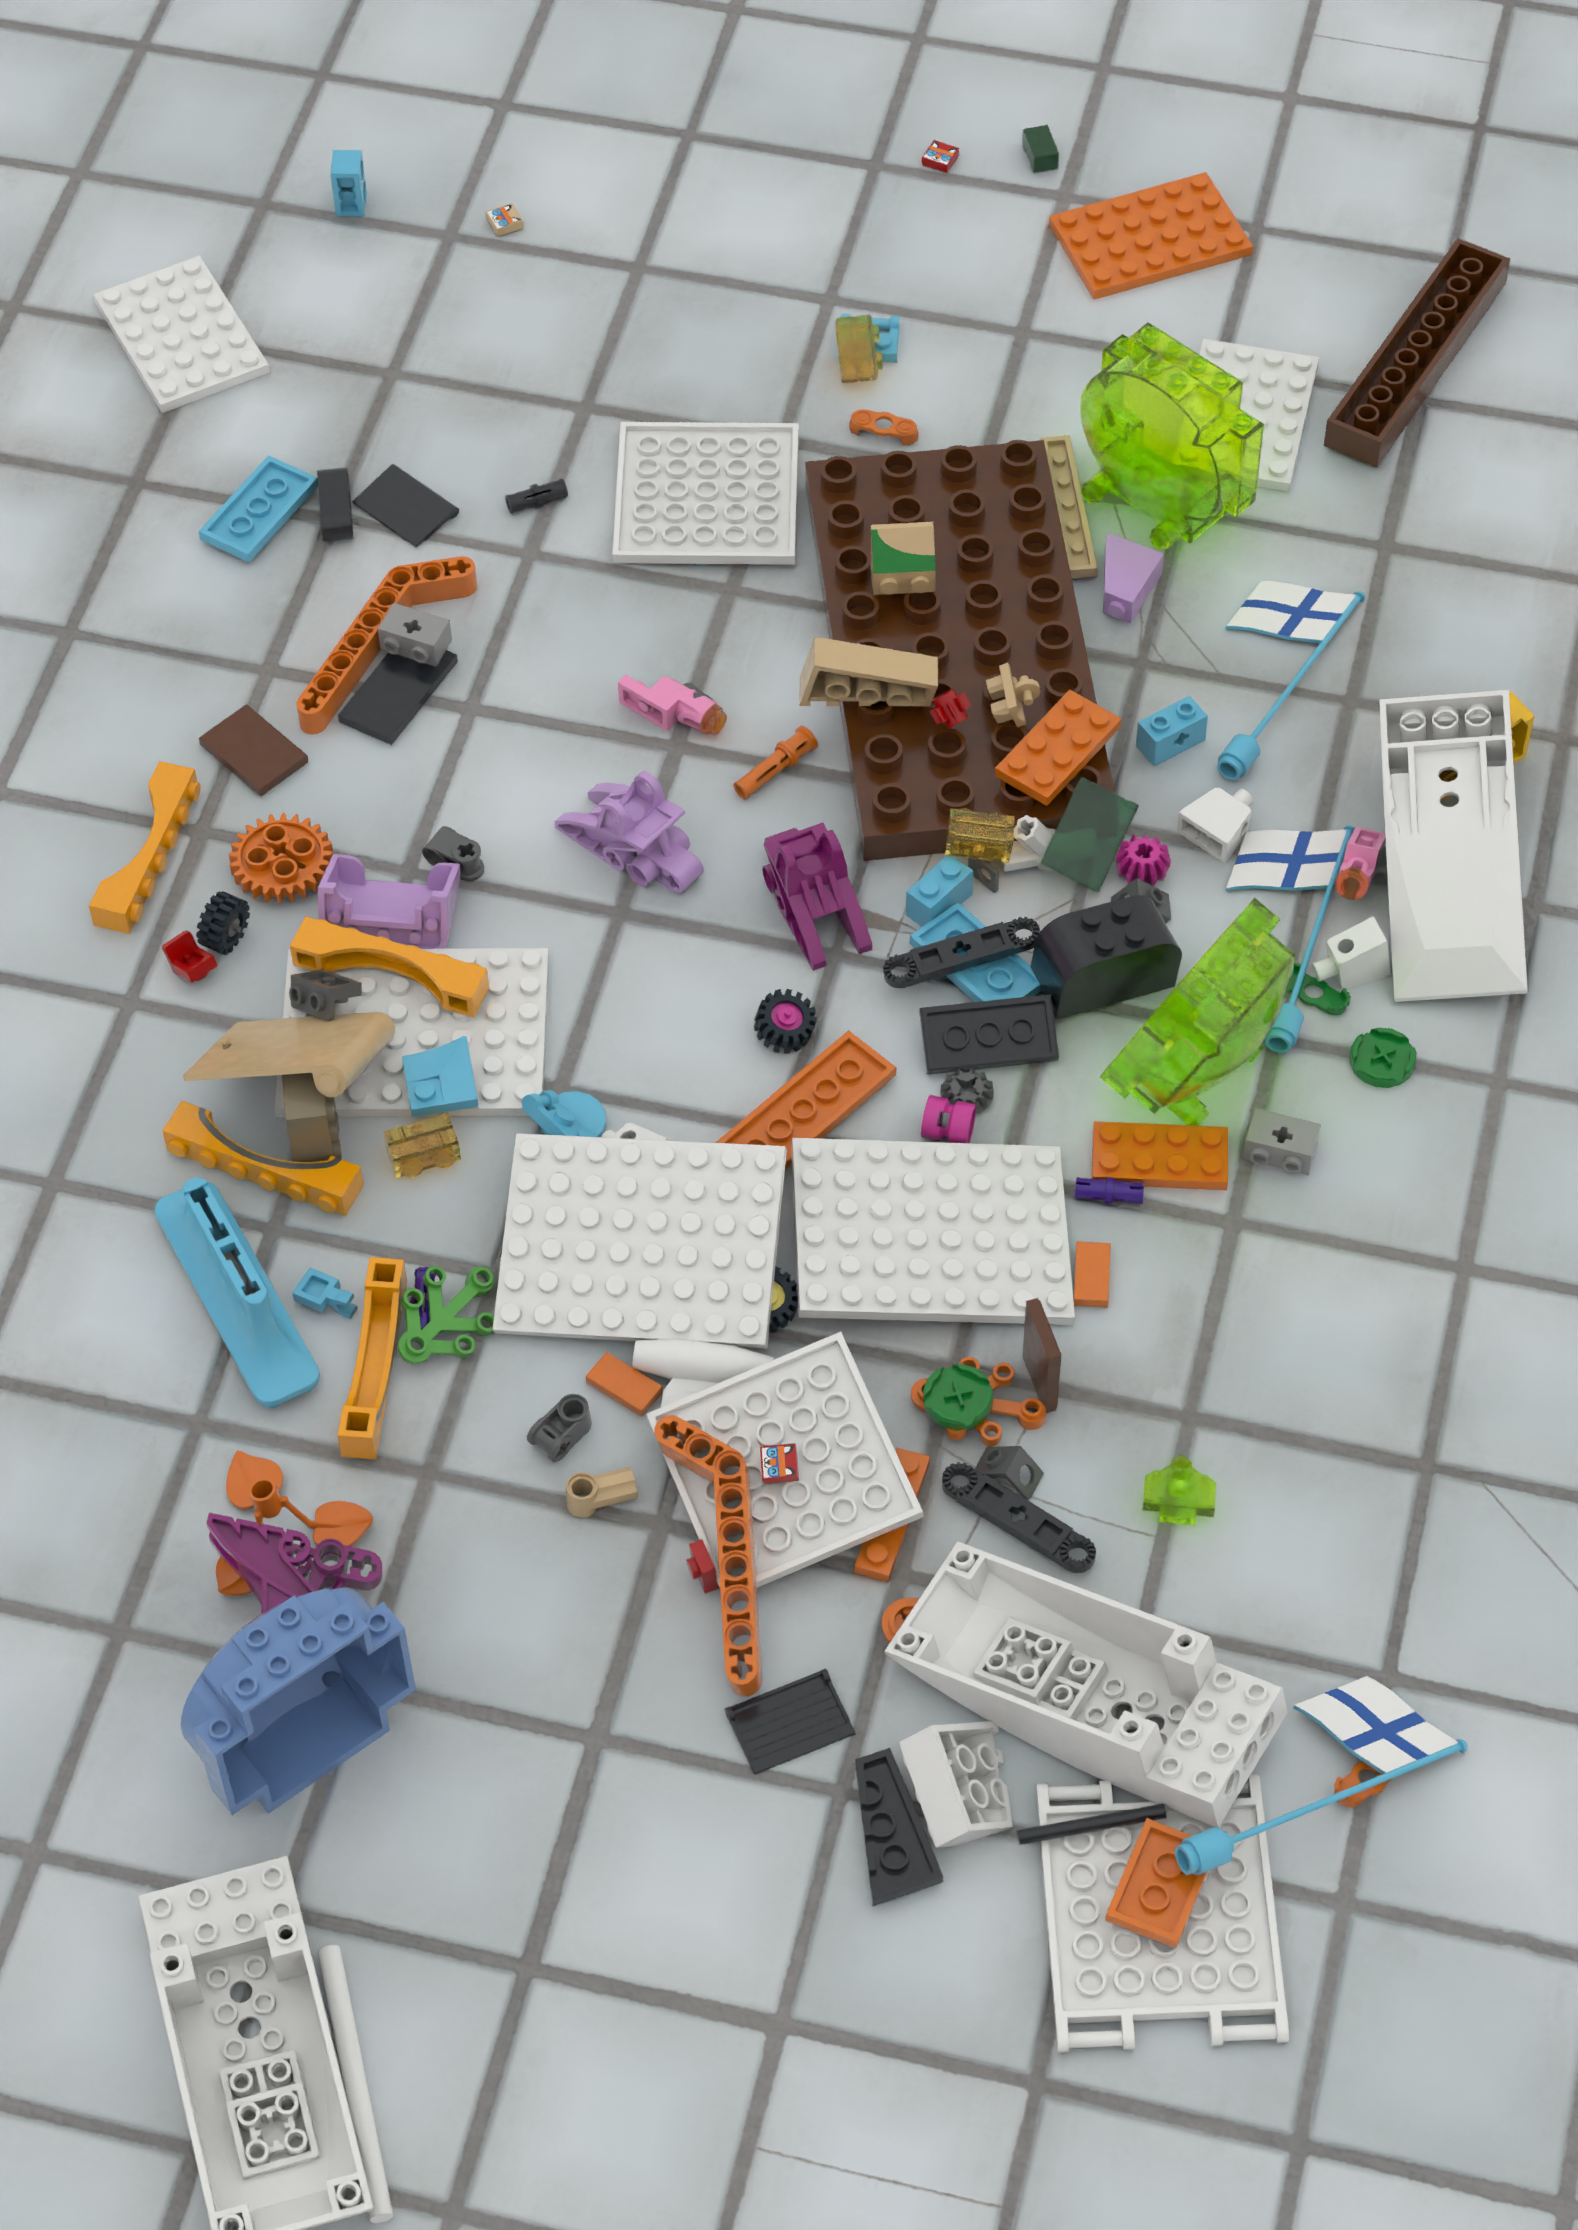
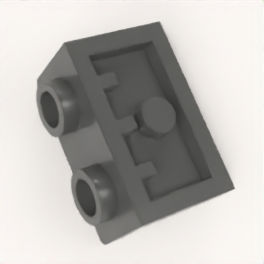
M324 969L291 975V987L289 990L291 1006L325 1020L335 1018V1003H346L348 998L362 996L361 982Z

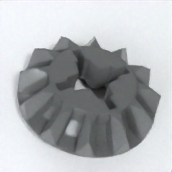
M971 1067L969 1071H961L958 1068L954 1074H947L945 1081L941 1084L940 1094L941 1097L948 1098L950 1104L953 1105L957 1101L976 1104L977 1114L984 1111L991 1104L994 1090L993 1083L986 1078L985 1072L976 1073ZM973 1086V1094L971 1092L961 1094V1087L968 1088Z

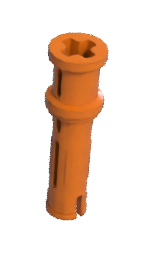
M799 726L792 737L776 744L773 754L740 780L733 783L736 793L742 799H747L786 766L794 767L798 764L801 756L808 751H814L818 748V742L813 733L805 726Z

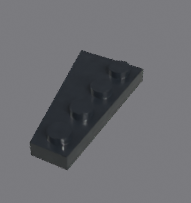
M887 1748L855 1759L872 1906L943 1883V1874L891 1749Z

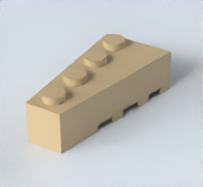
M814 637L800 675L799 706H811V701H826V706H839V701H859V706H871V704L878 701H887L888 706H930L938 687V657Z

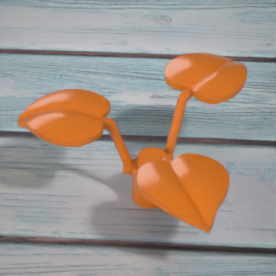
M239 1450L236 1451L232 1459L226 1481L227 1496L230 1502L237 1508L246 1510L254 1507V1517L260 1528L264 1517L274 1518L280 1513L282 1507H286L308 1528L315 1529L313 1540L316 1545L325 1539H336L343 1545L351 1547L373 1523V1516L367 1509L346 1501H331L319 1506L315 1511L316 1521H311L289 1502L287 1496L280 1495L279 1491L283 1485L284 1476L281 1468L276 1463L265 1458L251 1456ZM220 1556L215 1572L218 1591L228 1596H241L252 1593L247 1583Z

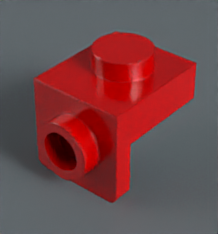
M187 930L162 946V950L173 973L191 983L205 978L209 971L218 966L214 956L199 948L192 933Z
M703 1540L690 1543L691 1558L687 1559L686 1563L692 1579H699L705 1594L719 1589L720 1587L716 1580V1570Z

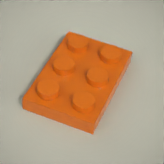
M1146 1818L1107 1910L1105 1921L1177 1949L1208 1873L1207 1871L1200 1875L1193 1873L1186 1875L1176 1861V1846L1181 1845L1183 1839L1192 1835Z

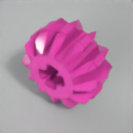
M1146 833L1140 839L1132 835L1130 841L1122 842L1120 850L1116 854L1119 877H1126L1127 884L1136 878L1152 886H1155L1157 880L1164 881L1171 864L1167 845L1160 844L1159 837L1152 840L1149 839Z

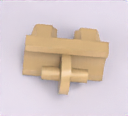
M1009 663L999 666L1001 675L986 680L987 689L992 700L1004 696L1006 698L991 704L992 714L998 724L1013 719L1017 727L1026 725L1022 702L1028 706L1033 704V700L1040 694L1039 683L1029 679L1026 675L1019 678L1020 681H1018L1016 677L1012 676Z

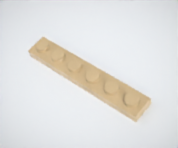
M1070 435L1040 438L1045 443L1071 577L1073 579L1097 576V563Z

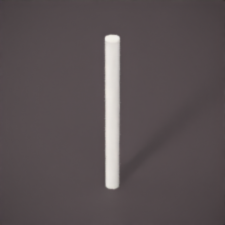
M328 1945L318 1951L344 2089L374 2209L368 2211L371 2223H383L393 2218L385 2170L341 1948L338 1945Z

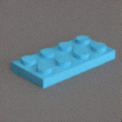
M268 455L199 531L200 540L250 563L318 487V478Z
M957 902L911 934L909 944L914 948H918L986 926ZM962 948L957 949V953H960L962 957L967 956V952H964ZM1017 954L945 975L974 1002L1030 997L1041 992L1039 989L1040 984L1030 965Z

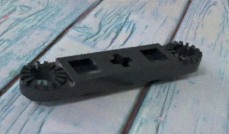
M1018 917L1017 920L1014 919L1007 923H997L921 946L905 954H896L885 961L883 966L884 979L891 987L906 988L1034 948L1036 938L1040 933L1039 925L1032 918ZM1021 929H1027L1032 932L1029 939L1025 938V940L1016 937L1015 933ZM962 948L964 952H967V956L962 957L960 953H957V949ZM896 967L908 969L907 974H904V977L901 975L900 978L898 975L897 977L894 974L892 975L891 971Z
M957 1462V1464L952 1463L949 1467L945 1468L942 1475V1488L955 1501L1070 1572L1083 1573L1094 1565L1096 1548L1089 1538H1085V1536L1075 1532L1069 1525L988 1475L981 1474L965 1462L963 1464H960V1462ZM956 1475H963L969 1479V1483L967 1486L964 1485V1488L962 1486L958 1488V1486L954 1487V1484H951L950 1479ZM1020 1512L1025 1513L1024 1520L1012 1521V1513L1018 1515ZM1073 1548H1081L1086 1551L1088 1556L1082 1559V1561H1076V1559L1072 1560L1071 1557L1069 1558L1067 1553Z

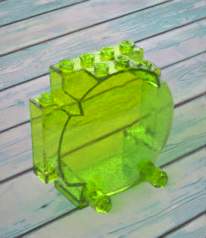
M1149 322L1130 337L1124 334L1120 335L1103 349L1101 371L1087 383L1081 396L1080 417L1087 444L1100 467V470L1082 485L1081 494L1083 499L1090 504L1098 503L1112 492L1158 522L1159 524L1152 529L1150 535V542L1157 549L1169 548L1180 537L1191 544L1227 512L1234 517L1240 515L1256 500L1264 430L1262 422L1240 409L1243 382Z
M1254 898L1178 983L1099 1077L1124 1099L1131 1093L1154 1114L1160 1108L1167 1107L1187 1125L1199 1126L1208 1116L1209 1112L1205 1110L1206 1105L1197 1099L1196 1096L1223 1082L1247 1060L1251 1063L1262 1051L1263 1047L1261 1044L1279 1017L1286 1000L1293 975L1295 954L1271 934V931L1276 927L1280 919Z

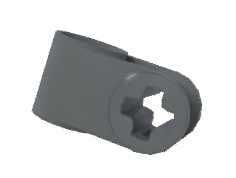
M442 826L422 849L424 858L433 866L438 863L460 864L461 880L475 881L484 873V863L479 858L481 856L479 843L457 833L450 827Z
M579 1394L564 1396L544 1417L534 1423L527 1434V1441L531 1445L537 1444L546 1451L548 1458L552 1462L560 1461L591 1429L592 1422L588 1401ZM575 1413L581 1414V1415H580L579 1417H577V1418H569V1417H568V1416H570L571 1414H575Z

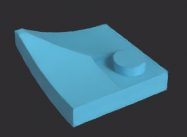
M462 1036L434 1049L402 1056L412 1117L478 1107L467 1036Z

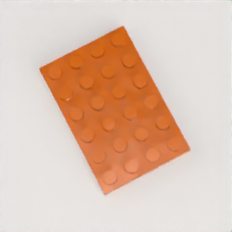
M1207 172L1049 216L1051 229L1094 300L1250 256L1253 253L1252 243Z

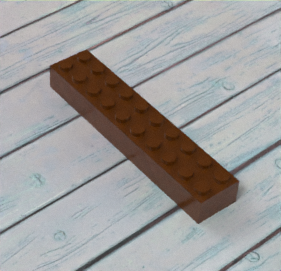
M1457 238L1328 418L1324 439L1325 447L1376 468L1380 465L1506 285L1511 258Z

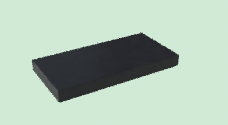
M446 650L438 665L432 666L416 662L404 656L387 653L338 714L339 722L392 745L458 662L457 654Z
M1051 994L919 1008L927 1075L956 1072L958 1068L961 1071L970 1070L971 1067L973 1070L1059 1060Z

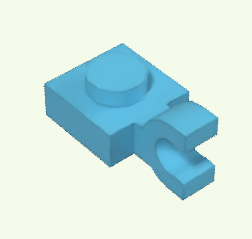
M311 1267L292 1292L294 1301L322 1313L328 1305L348 1319H351L357 1311V1305L351 1303L354 1299L353 1293L339 1290L341 1288L339 1279Z

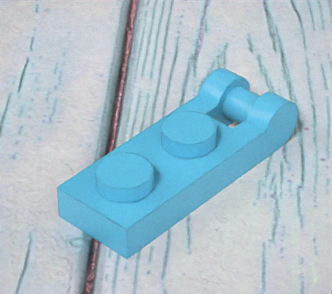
M553 1090L543 1091L539 1095L535 1093L529 1094L522 1099V1108L525 1113L549 1135L597 1137L595 1133L586 1129L571 1111L559 1104L558 1095Z

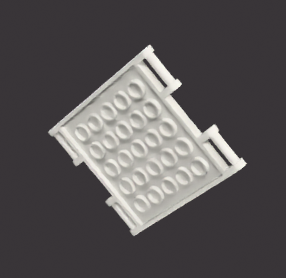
M1251 1774L1240 1791V1793H1248L1249 1798H1236L1219 1826L1222 1831H1226L1230 1836L1265 1823L1259 1774ZM1107 1780L1099 1781L1097 1785L1048 1787V1783H1036L1039 1826L1157 1805L1154 1802L1113 1804L1111 1781ZM1100 1799L1101 1803L1091 1805L1050 1806L1049 1802L1051 1801H1075ZM1165 1807L1166 1818L1154 1820L1192 1836L1214 1827ZM1145 1822L1040 1841L1057 2053L1069 2052V2048L1122 2046L1123 2050L1135 2049L1133 2021L1209 2018L1211 2046H1222L1224 2041L1276 2039V2043L1289 2042V2027L1266 1831L1234 1843L1231 1861L1208 1871L1177 1949L1105 1921L1107 1910ZM1274 2015L1273 2024L1222 2025V2017ZM1116 2021L1121 2023V2030L1068 2032V2024Z

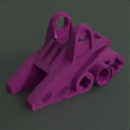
M820 823L799 831L796 828H792L766 837L763 845L770 864L762 867L765 883L769 891L775 893L778 907L802 952H804V956L812 970L826 967V958L813 919L836 912L858 954L871 951L872 941L849 880L845 857L834 831H828L824 823Z
M210 1512L208 1514L206 1524L210 1530L209 1541L221 1558L247 1583L262 1605L261 1614L285 1602L294 1595L298 1597L324 1589L325 1586L333 1587L332 1590L343 1587L372 1590L382 1580V1561L372 1551L345 1546L336 1539L322 1540L316 1548H311L309 1538L299 1531L287 1529L285 1533L281 1527L262 1524L260 1528L257 1522L238 1518L235 1522L229 1516ZM293 1541H300V1545L293 1544ZM349 1560H352V1567H350V1574H347V1568H348ZM327 1561L338 1562L333 1566H327L324 1564ZM365 1564L371 1565L372 1569L367 1577L361 1576V1570L364 1569ZM310 1573L309 1580L307 1581L305 1577Z

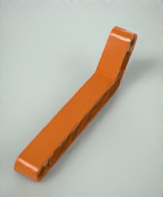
M459 556L392 568L298 698L296 705L302 731L307 734H318L326 729L381 651L378 627L393 603L411 608L412 605L471 596L477 590L474 561L468 557Z
M665 1416L656 1423L654 1428V1434L662 1453L714 1484L725 1672L730 1686L736 1694L746 1697L751 1696L759 1691L763 1679L749 1471L743 1455L737 1450L677 1416ZM701 1449L710 1450L706 1457H694L695 1453ZM728 1467H739L738 1472L733 1475L723 1474ZM739 1499L742 1501L737 1508L728 1509L725 1507L731 1500ZM734 1533L744 1534L743 1538L738 1542L731 1543L727 1541L729 1536ZM735 1567L746 1568L741 1576L732 1577L729 1575ZM737 1601L748 1602L746 1608L741 1611L731 1609ZM740 1635L750 1636V1640L745 1645L737 1646L733 1644L734 1640ZM740 1661L745 1662L749 1671L746 1673V1679H739L742 1677Z

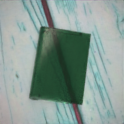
M1080 777L1040 863L1092 891L1099 892L1139 805Z

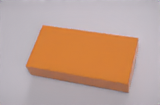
M1076 1242L1075 1306L1108 1307L1111 1243Z
M608 1352L601 1357L586 1375V1382L641 1417L663 1393L660 1384Z

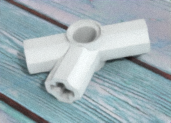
M1028 815L1018 819L1017 825L1013 829V835L1017 841L998 844L999 863L1004 872L1038 866L1042 871H1053L1060 868L1065 861L1098 856L1097 838L1094 829L1088 828L1058 834L1056 830L1046 828L1036 817L1031 818Z

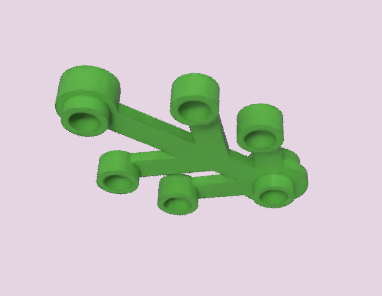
M438 1266L428 1268L423 1276V1282L427 1287L430 1322L422 1330L419 1308L424 1302V1295L416 1288L406 1290L401 1298V1305L405 1309L407 1332L398 1341V1352L404 1361L410 1364H420L425 1362L430 1355H456L459 1358H467L475 1349L474 1339L465 1334L458 1336L455 1341L432 1340L439 1332H477L482 1336H488L493 1332L494 1315L489 1312H483L477 1318L455 1317L475 1296L483 1297L491 1291L495 1283V1277L488 1268L481 1266L473 1268L465 1279V1287L444 1308L442 1285L446 1279V1273ZM430 1274H435V1275H437V1276L439 1277L440 1281H439V1282H434V1281H432V1280L430 1279L429 1275H430ZM477 1275L483 1276L487 1282L482 1283L478 1281ZM408 1296H413V1297H415V1298L417 1299L418 1303H417V1304H412V1303H410V1302L408 1301L407 1297H408ZM480 1321H488L491 1328L483 1327ZM411 1342L418 1343L421 1349H414L411 1346ZM458 1343H466L469 1350H462Z

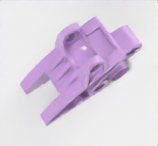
M646 771L640 772L634 778L631 786L615 783L596 784L588 791V798L597 804L595 808L588 814L579 812L563 813L554 821L556 829L573 838L575 842L584 848L590 849L591 853L603 861L606 860V863L613 868L623 870L626 867L629 876L640 886L646 887L656 879L673 892L680 894L704 872L700 860L687 850L690 847V840L679 827L673 826L685 814V810L666 800L661 784ZM632 852H637V856H633Z

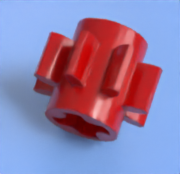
M950 689L932 700L935 707L929 712L936 725L942 722L945 723L947 728H951L968 718L965 710L971 704L964 692L956 695L954 689Z

